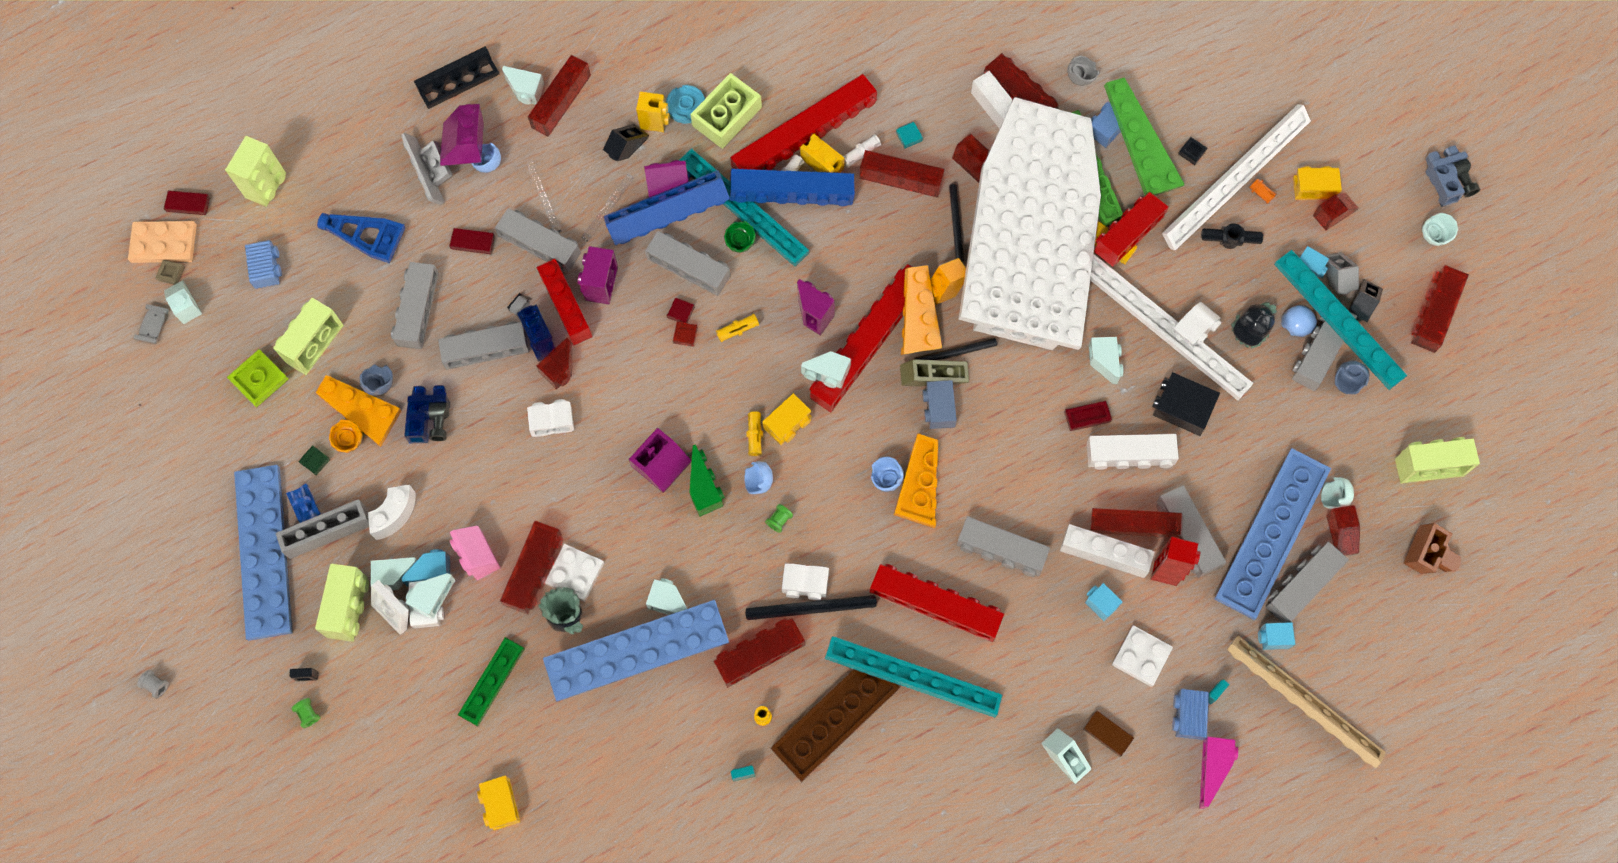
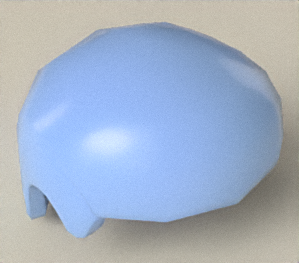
M492 143L483 144L482 162L471 164L479 172L489 173L494 171L501 162L500 151Z
M1296 305L1286 310L1281 317L1282 327L1286 328L1291 336L1304 337L1309 335L1317 324L1313 311L1304 305Z
M889 456L880 457L872 464L871 480L878 490L884 492L894 491L902 484L904 472L896 459Z
M752 462L753 466L745 470V487L750 494L765 493L770 489L773 482L772 469L766 462Z

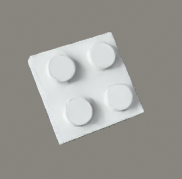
M564 544L545 584L554 589L557 587L562 589L563 586L573 589L574 594H577V597L585 602L604 565V561Z
M379 580L371 585V606L401 635L407 630L409 608L403 600H398L394 596L392 589L388 585H383Z
M1133 625L1112 666L1152 687L1173 647Z

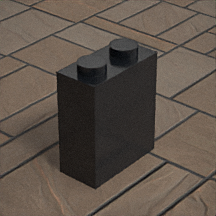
M1172 372L1169 379L1165 377L1160 387L1163 393L1161 397L1157 395L1152 405L1155 411L1152 416L1201 436L1220 392Z

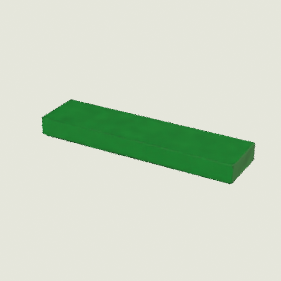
M506 637L503 639L459 711V717L477 727L479 726L524 652V647Z

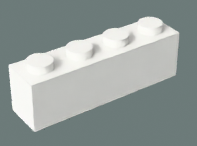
M988 71L973 80L971 94L1000 129L1012 99L992 73Z
M1176 434L1089 436L1087 441L1088 467H1095L1097 470L1107 469L1108 467L1127 469L1129 466H1138L1140 469L1150 468L1151 466L1170 468L1179 459Z
M1070 524L1066 529L1060 548L1061 552L1145 578L1149 573L1155 551Z

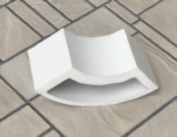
M1199 302L1180 320L1173 330L1194 348L1196 344L1200 346L1206 340L1207 334L1210 331L1215 332L1222 323L1219 321L1221 317L1205 304Z
M410 485L388 488L387 497L383 504L376 510L368 512L370 534L376 540L394 534L410 518L416 498L415 491Z

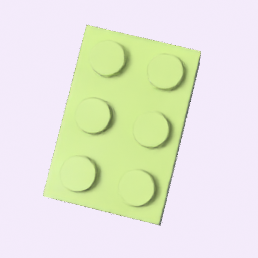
M730 73L690 114L692 126L723 149L762 108L761 95Z
M245 136L225 169L246 199L266 207L274 199L276 190L284 182L286 175L285 170L268 144Z
M311 298L309 302L302 306L301 312L296 319L290 322L284 335L277 339L274 350L286 364L307 375L344 325L332 309Z
M1457 437L1447 442H1444L1443 439L1431 441L1429 444L1413 442L1395 458L1400 483L1464 477L1480 464L1474 439L1465 440V437Z
M330 564L315 627L318 632L327 638L353 642L354 637L359 633L360 625L358 619L359 615L364 611L363 597L364 593H367L369 589V580L357 567Z

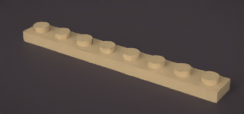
M1239 635L1232 641L1227 650L1236 660L1242 661L1249 667L1251 672L1267 681L1271 688L1281 692L1290 703L1296 704L1309 718L1321 724L1326 732L1333 734L1341 740L1345 747L1356 752L1365 763L1371 764L1375 768L1381 764L1386 753Z

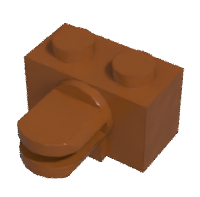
M1436 523L1420 525L1403 564L1420 574L1436 573L1438 568L1444 572L1458 570L1461 566V557L1450 550V546H1448L1453 533Z

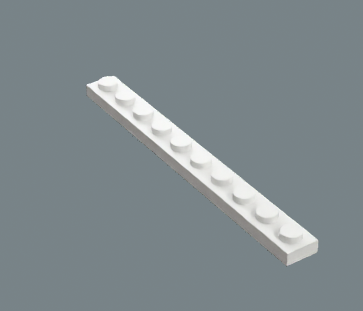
M1298 104L1162 233L1170 249L1176 250L1311 122L1304 105Z
M1093 254L1090 281L1239 401L1253 385V382L1206 344L1202 343L1200 346L1196 344L1193 348L1174 332L1173 328L1178 324L1175 319Z

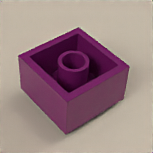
M589 246L588 252L584 253L582 265H584L583 272H579L578 275L580 291L583 293L585 301L610 305L618 271L614 250Z

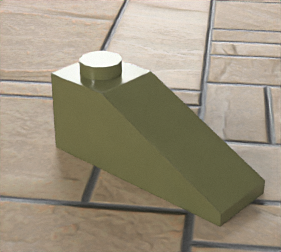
M910 360L900 365L902 386H926L927 382L953 380V384L969 383L968 363L964 361Z

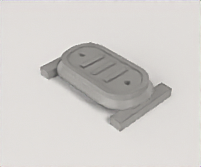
M146 304L145 308L149 311L144 317L139 335L135 334L133 338L156 344L158 341L156 338L165 320L164 313L168 314L169 309Z

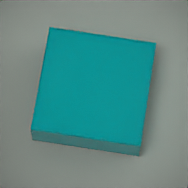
M915 122L896 129V134L904 149L923 141V137Z
M1224 679L1219 681L1209 692L1208 703L1210 705L1213 704L1230 684Z
M752 765L731 771L733 782L756 777Z

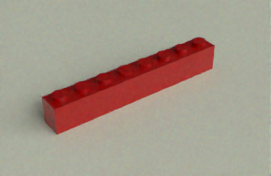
M864 74L858 76L730 157L731 167L733 169L772 170L782 160L791 158L793 153L800 150L803 144L807 146L813 134L821 139L828 131L839 128L847 119H852L863 109L872 107L877 101V90Z
M909 264L904 269L900 268L894 277L895 281L892 285L888 284L885 287L880 301L876 300L873 303L870 314L863 316L860 320L858 330L851 332L846 340L847 344L845 347H840L836 352L851 359V366L842 388H830L824 382L818 380L812 383L809 389L810 399L830 413L904 317L905 269L912 267Z

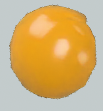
M343 419L331 427L329 441L331 446L338 452L349 453L359 447L363 435L360 427L355 422Z

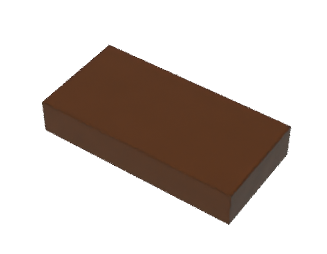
M1099 711L1094 713L1083 729L1119 757L1123 755L1134 739L1133 736Z

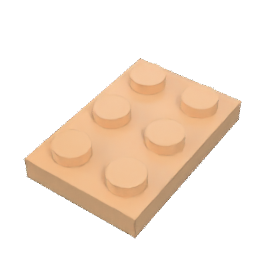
M194 221L133 222L128 260L131 263H156L163 260L192 262L197 224Z

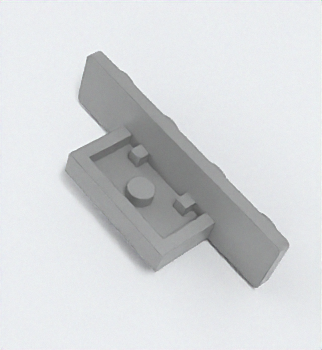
M403 133L401 137L404 141V148L411 157V164L418 173V180L425 189L426 198L430 202L442 205L445 202L438 186L453 175L448 165L440 166L441 148L439 143L432 141L421 149L416 137Z

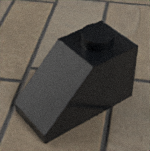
M635 124L613 129L603 151L609 154V157L615 161L628 159L648 139L649 135Z
M1364 279L1348 311L1357 315L1356 320L1368 322L1380 302L1383 288Z

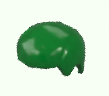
M746 221L733 222L725 230L724 234L726 246L737 253L748 251L754 245L756 239L754 228Z

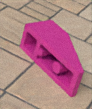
M1207 737L1203 740L1199 809L1209 807L1232 768L1234 760L1238 759V747L1235 746V740Z

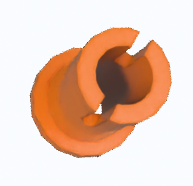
M1256 179L1249 188L1252 190V193L1255 192L1268 204L1277 194L1263 183V179Z

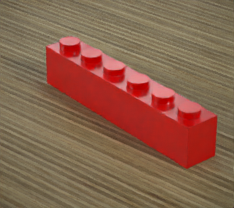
M879 565L870 587L871 594L994 642L1004 617V613L1001 612L1000 608L993 605L984 606L980 604L978 599L973 597L964 598L959 596V592L947 588V590L939 588V585L933 581L926 580L924 582L919 580L918 576L913 573L906 572L904 574L899 572L893 565Z

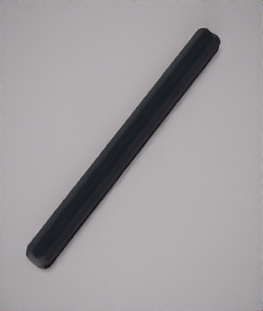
M875 595L751 607L746 608L745 614L747 620L874 608L877 606V599Z

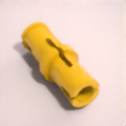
M753 313L739 321L734 320L732 324L715 331L720 342H723L733 336L743 335L742 332L759 326V322Z
M760 412L748 413L746 437H748L749 456L762 455L761 438L763 437V431L761 430Z

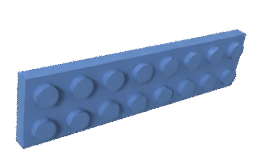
M1292 448L1289 450L1214 600L1252 620L1257 618L1331 470L1330 467Z
M272 465L236 471L234 476L246 640L251 641L292 634L287 556L282 553L275 534L285 529L280 467Z
M712 600L544 657L543 661L556 702L728 644L729 640L716 601Z

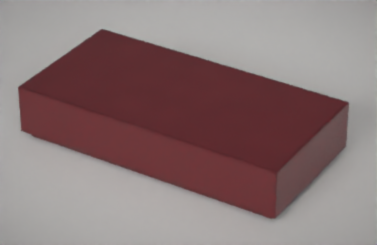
M168 190L164 210L173 213L206 215L210 196L203 193Z
M453 228L449 247L452 250L491 255L495 235L489 232Z
M1106 400L1065 409L1064 411L1070 431L1106 424L1112 421Z

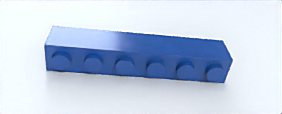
M731 169L730 201L739 203L749 201L757 203L776 202L778 204L797 203L799 205L818 204L825 206L829 204L848 206L853 204L855 196L854 173Z
M719 170L605 215L604 220L614 244H625L635 237L647 235L652 230L662 229L672 222L685 220L694 213H702L709 207L722 205L730 197Z

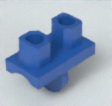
M307 484L286 493L299 523L321 515Z

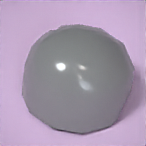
M1081 55L1071 59L1067 67L1070 80L1080 86L1091 84L1100 73V71L1096 70V62Z

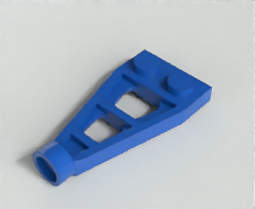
M322 213L317 222L319 229L332 233L367 256L389 264L405 231L404 224L385 218ZM345 223L358 225L353 236L342 232ZM365 228H376L379 230L372 245L360 239Z

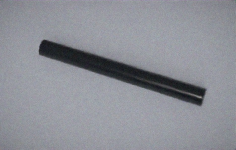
M952 184L949 185L955 256L956 259L959 258L963 262L964 253L957 185Z
M996 338L914 357V360H942L997 346Z

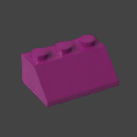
M480 104L459 105L444 121L440 166L482 162L484 121Z

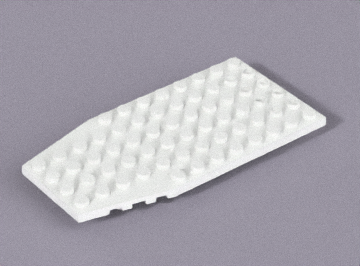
M1016 97L1012 100L982 166L958 318V320L974 323V331L1053 350L1058 345L1077 350L1082 347L1101 198L1091 118Z

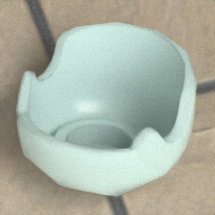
M1438 213L1428 218L1422 226L1423 237L1429 244L1435 246H1442L1454 240L1458 232L1457 221L1446 213Z
M1334 477L1335 481L1324 484L1321 492V502L1326 508L1343 510L1353 501L1354 487L1350 480Z

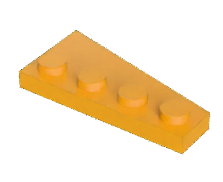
M928 265L905 269V307L903 308L904 328H902L903 347L901 348V355L941 349L942 342Z
M328 375L324 377L316 391V394L347 420L355 422L360 427L361 432L380 447L383 445L401 413L400 408Z
M921 434L916 435L893 513L895 516L931 528L936 527L937 439Z

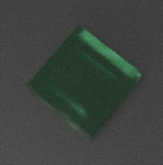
M312 445L298 462L317 476L330 461V458Z

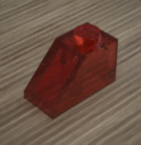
M1340 193L1321 203L1313 217L1327 231L1359 208L1346 193Z
M568 338L564 339L536 365L538 372L556 390L560 386L566 385L572 376L573 347Z
M1355 505L1333 508L1326 517L1334 547L1344 556L1358 554L1360 523Z

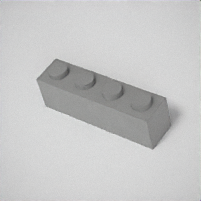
M508 208L495 226L498 237L546 262L556 259L560 269L567 273L581 254L578 243L574 239L562 237L555 229L543 227V224L538 220H530L518 210L513 211Z
M657 231L645 250L647 260L716 296H719L731 277L730 268H728L726 263L711 259L707 253L694 250L688 243L676 241L668 233L663 234Z
M410 262L408 269L404 272L405 285L400 290L401 303L400 307L396 308V325L391 330V338L398 347L422 349L439 274L433 264Z
M1351 313L1352 316L1356 319L1357 315ZM1322 317L1320 320L1323 323L1320 327L1316 326L1310 336L1314 338L1312 343H1307L1301 353L1305 356L1302 361L1298 360L1292 369L1295 372L1292 380L1313 391H1316L1344 342Z
M516 321L509 322L504 326H489L485 330H470L465 332V334L447 335L442 339H438L442 363L446 370L529 353L525 328L522 322Z
M1184 485L1161 495L1157 500L1156 506L1160 515L1166 518L1169 532L1175 535L1176 538L1199 543L1197 551L1201 552L1198 565L1195 564L1191 572L1193 574L1196 573L1197 577L1200 578L1222 568L1226 561Z
M358 499L275 534L282 553L289 559H292L369 527L368 511L366 506Z
M968 516L957 542L960 550L972 554L975 552L987 561H999L1002 563V566L1009 569H1014L1015 567L1030 577L1040 576L1050 550L1048 546Z
M1329 541L1323 547L1319 544L1310 553L1313 555L1312 559L1309 562L1305 559L1296 568L1299 571L1296 576L1290 575L1282 583L1285 587L1280 592L1275 590L1268 598L1270 603L1265 608L1282 623H1290L1349 560Z

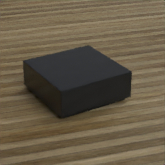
M1190 137L1178 155L1196 165L1208 148Z
M313 668L290 669L289 677L297 682L318 680L319 672Z

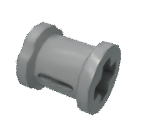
M147 670L143 673L137 682L139 688H145L156 699L161 697L169 686L168 681L156 677L152 670Z

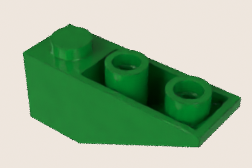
M695 444L692 447L689 493L699 517L723 507L722 499L725 497L720 486L715 487L713 481L716 478L712 469H707L704 463L707 461L704 451L702 449L698 450Z

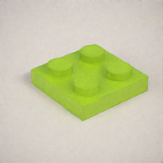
M260 349L227 376L256 408L289 380Z

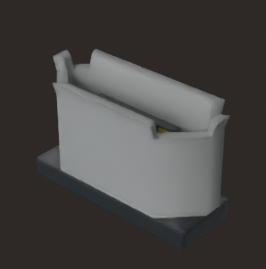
M519 293L507 308L518 316L530 304L528 303L530 300Z

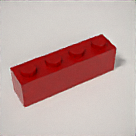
M1150 192L1144 198L1140 196L1134 203V207L1132 209L1128 208L1123 213L1119 222L1114 221L1109 227V231L1106 234L1102 233L1095 242L1097 246L1094 252L1114 267L1164 218L1169 206Z
M556 259L537 266L540 278L573 346L592 338L590 328Z
M1171 537L1154 560L1151 580L1177 586L1181 580L1184 581L1185 576L1189 575L1190 570L1194 569L1195 564L1198 565L1201 554L1200 551H1197L1199 543Z

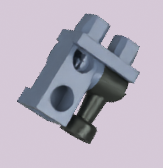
M1455 145L1444 150L1445 158L1441 159L1437 151L1429 153L1426 157L1428 168L1425 172L1440 197L1438 201L1441 207L1458 202L1463 195L1465 198L1471 197L1481 190L1476 182L1472 183L1468 173L1471 168V162L1466 159L1468 158L1466 151L1460 153Z

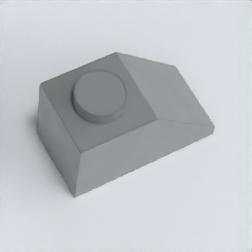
M1342 252L1324 255L1329 258L1325 265L1328 267L1326 275L1329 285L1338 294H1348L1351 291L1359 290V266Z

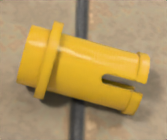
M760 706L755 710L754 720L758 725L765 726L771 722L772 714L767 707ZM761 713L766 714L764 718L759 717Z

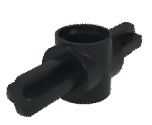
M1236 223L1229 224L1227 227L1222 226L1221 229L1204 228L1201 231V239L1203 241H1217L1227 249H1234L1237 246H1242L1243 243L1262 244L1264 238L1262 232L1245 231L1243 227ZM1228 234H1232L1236 238H1231Z

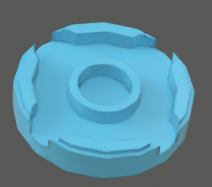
M683 85L678 89L675 88L667 96L668 113L676 122L683 124L692 123L690 114L705 100V97L701 90L695 86Z

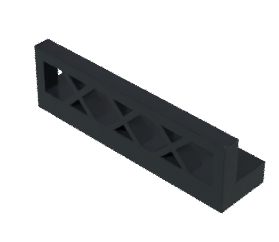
M484 46L414 80V83L425 105L430 109L500 74L491 59L488 49ZM488 64L493 70L486 74L480 73L481 68ZM468 74L474 76L470 82L462 81L463 77ZM449 83L456 84L455 89L452 91L444 89ZM431 92L438 93L437 98L428 101L425 96Z

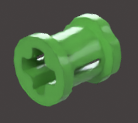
M778 504L776 506L777 510L770 519L767 518L765 520V523L774 531L781 533L783 525L789 518L793 517V514L789 509Z
M310 698L297 702L291 708L302 723L300 725L302 728L310 727L320 720V716L315 714L310 705Z

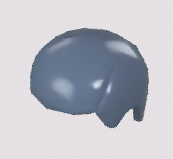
M1356 360L1344 362L1336 371L1335 385L1339 391L1345 394H1358L1369 382V370L1364 364Z
M374 364L360 374V387L369 395H383L392 386L393 372L387 365L379 367Z

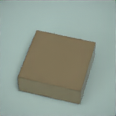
M163 260L156 279L175 285L179 283L185 267L179 263Z

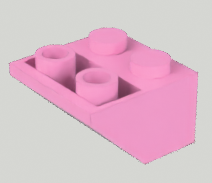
M479 526L457 529L450 532L453 538L450 540V544L461 558L459 562L469 576L473 575L476 580H479L500 569Z

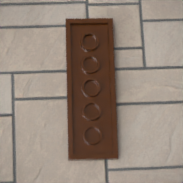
M853 669L770 749L802 783L884 705L900 687L895 683Z

